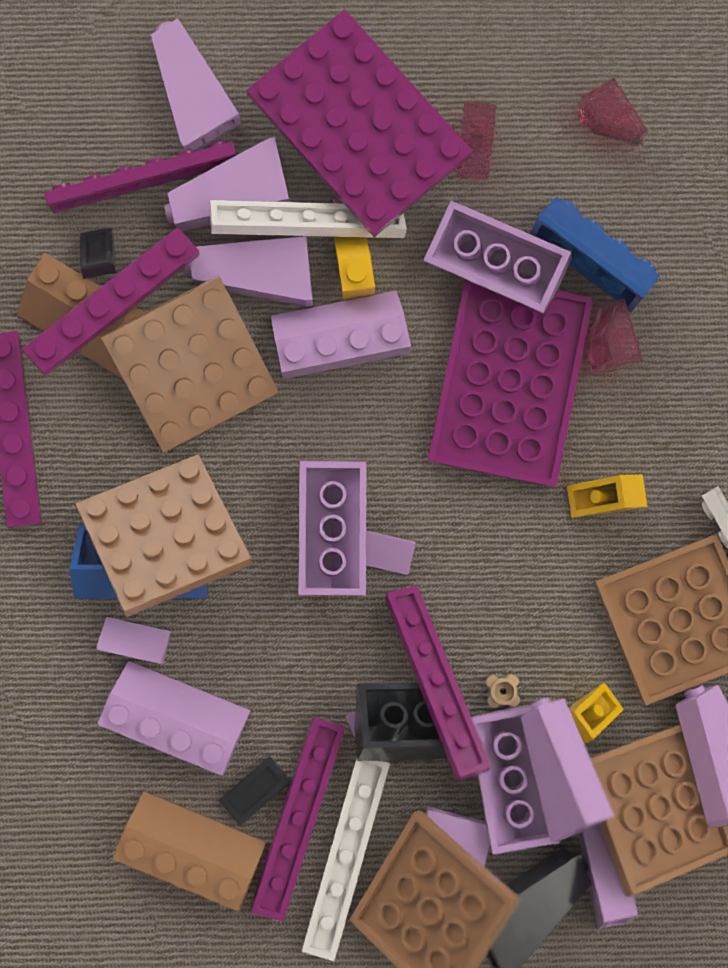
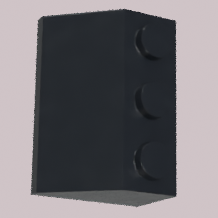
M418 682L357 684L354 728L357 762L448 759Z

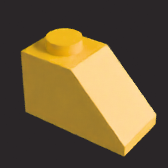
M334 237L343 300L375 295V283L367 237Z
M643 474L617 475L567 486L571 518L648 507Z
M605 682L569 707L584 744L594 740L624 710Z

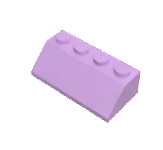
M450 201L424 258V262L544 314L558 290L572 258L571 252L454 201Z
M397 290L271 316L283 379L410 354L409 334Z
M300 461L298 596L366 595V462Z
M128 661L110 692L97 725L223 776L251 710Z
M530 705L471 717L491 764L490 770L478 774L492 854L554 844L551 842L521 720L522 716L532 710Z

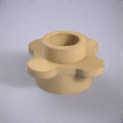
M513 674L508 675L506 678H498L495 675L488 677L486 681L490 696L487 699L488 705L492 708H498L500 705L516 707L520 703L516 687L519 684L518 678ZM502 688L506 689V693L504 695L500 693V689Z

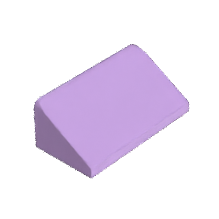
M366 531V566L408 575L416 542Z
M106 617L96 649L164 664L171 631Z

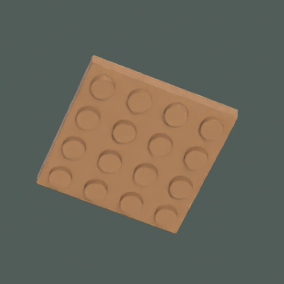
M219 275L101 335L105 347L163 453L279 393Z
M198 454L75 503L126 618L252 565L251 557Z
M718 534L594 582L644 706L728 673V558Z
M680 724L590 758L614 814L613 817L599 823L625 897L637 895L728 855V825L709 828L706 822Z
M416 811L411 816L349 921L397 968H478L521 899L422 811Z

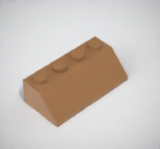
M44 253L27 279L17 316L45 331L101 286L88 278L83 279L80 273ZM136 307L132 308L78 352L122 378L101 339V335L145 312Z
M143 791L124 829L112 859L235 911H239L266 841Z

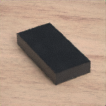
M112 228L80 234V270L83 279L116 273Z
M269 756L220 798L219 802L241 826L286 787L291 780L272 757Z

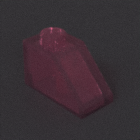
M615 78L581 96L577 106V115L582 125L585 127L589 126L593 134L636 145L643 141L648 130Z
M464 102L461 115L460 137L471 148L473 153L472 156L457 167L456 177L488 180L494 138L496 105Z
M620 299L599 310L586 339L585 348L593 375L623 370L643 361L625 299Z

